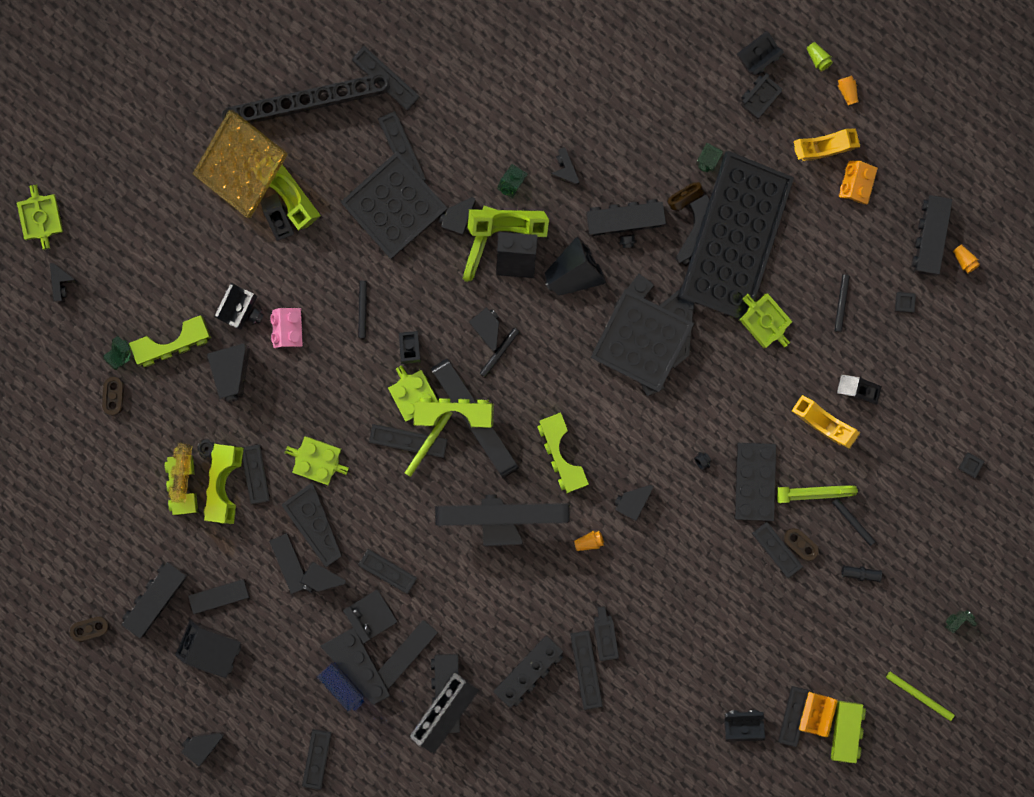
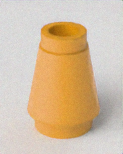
M853 76L838 80L839 85L837 86L847 105L859 102L856 79L854 80Z
M963 245L953 250L962 270L966 271L967 274L974 271L980 265L979 259Z
M594 530L574 540L577 551L600 549L601 546H604L600 531L595 532Z

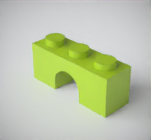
M193 455L167 457L165 472L169 473V481H167L166 485L167 491L171 493V500L168 501L169 511H172L173 515L198 513L197 494H186L180 487L183 477L195 474Z

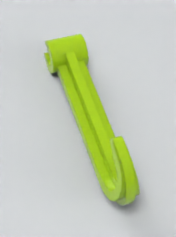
M483 206V209H482V210H496V209H493V208H490V207H487V206ZM488 236L475 237L463 274L465 282L473 280Z
M856 486L796 489L780 487L777 488L778 503H788L790 500L850 497L857 495L858 489Z

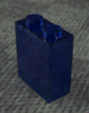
M335 662L317 676L348 712L351 709L356 711L364 703V694Z

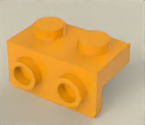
M849 161L845 169L839 197L851 199L861 204H868L877 167L862 161Z
M809 692L799 730L828 737L838 701L824 695Z

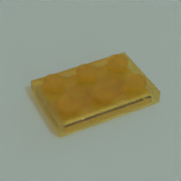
M178 443V447L174 449L176 465L172 467L171 478H174L173 486L169 488L171 502L185 503L193 445Z

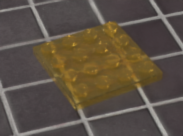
M229 110L194 170L193 175L246 218H251L288 153L236 112Z

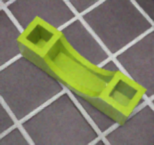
M276 155L265 157L253 168L263 184L273 188L283 198L288 209L287 216L298 230L309 227L321 216Z
M469 209L467 228L472 236H491L499 231H513L537 235V237H547L549 218L544 211Z
M200 315L184 321L180 336L170 344L160 345L146 336L129 343L137 365L148 367L153 365L156 359L166 360L171 358L174 352L184 353L189 351L192 345L202 346L207 344V340L211 338L204 317Z
M420 398V402H415L414 425L435 426L443 414L449 411H457L468 418L471 427H493L494 404H489V400H477V403H470V399H458V403H451V399H439V402H431L432 398Z
M558 413L540 420V425L537 428L541 437L545 436L547 443L544 446L547 454H552L554 461L551 464L554 472H559L561 479L558 482L561 490H566L568 493L589 485L582 466L568 464L560 454V440L568 431L562 414Z
M214 444V449L211 453L212 464L209 470V487L206 491L207 502L204 508V521L234 524L236 504L227 497L225 483L228 475L234 469L241 467L244 448Z

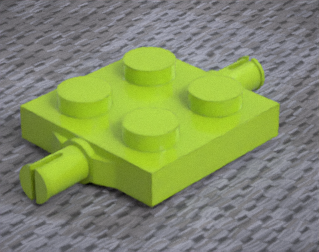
M37 185L29 186L31 197L25 201L17 202L24 240L41 239L42 250L50 249L48 237L63 232L56 195L40 196Z
M749 294L745 295L742 300H744L749 308L739 319L763 348H767L775 340H778L783 347L788 346L787 344L790 341L787 340L783 333L792 323L790 318L769 294H765L756 302Z
M403 365L396 368L401 379L396 384L388 387L405 422L414 418L415 402H420V398H432L431 402L439 401L423 370L407 375Z
M307 436L304 437L302 445L298 450L287 446L285 454L295 457V466L292 473L329 485L332 475L336 471L347 475L349 467L339 464L341 448Z

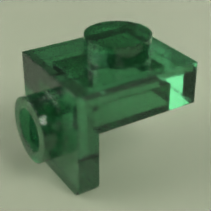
M706 143L696 162L699 165L698 169L706 173L709 171L713 172L724 151Z
M511 164L501 178L497 190L513 198L528 173Z
M117 336L112 340L111 350L103 356V359L114 370H117L130 360L131 347L129 343Z
M959 610L956 615L952 614L946 620L947 625L944 628L954 634L964 621L973 627L977 623L974 621L975 617L969 611Z

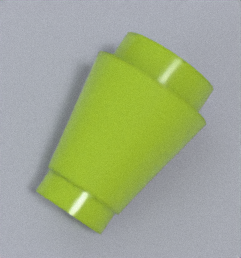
M813 42L806 48L816 69L824 71L833 63L832 57L817 45L816 42Z

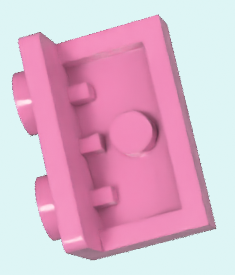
M278 308L272 310L270 321L273 325L271 340L274 348L301 347V308Z

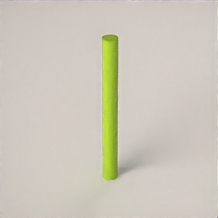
M451 411L442 415L405 471L406 475L412 476L453 413Z
M889 672L886 676L888 680L949 721L954 718L955 715L892 672Z

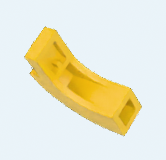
M844 129L822 137L794 141L795 153L798 160L802 159V161L820 159L860 147L856 129Z
M803 395L792 409V412L830 440L848 449L860 434L856 429L836 419L816 402Z

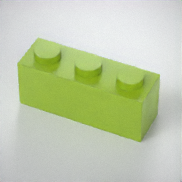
M845 701L837 702L831 751L832 760L856 763L857 759H860L861 747H858L859 739L863 738L861 720L865 719L866 709L863 708L862 704Z

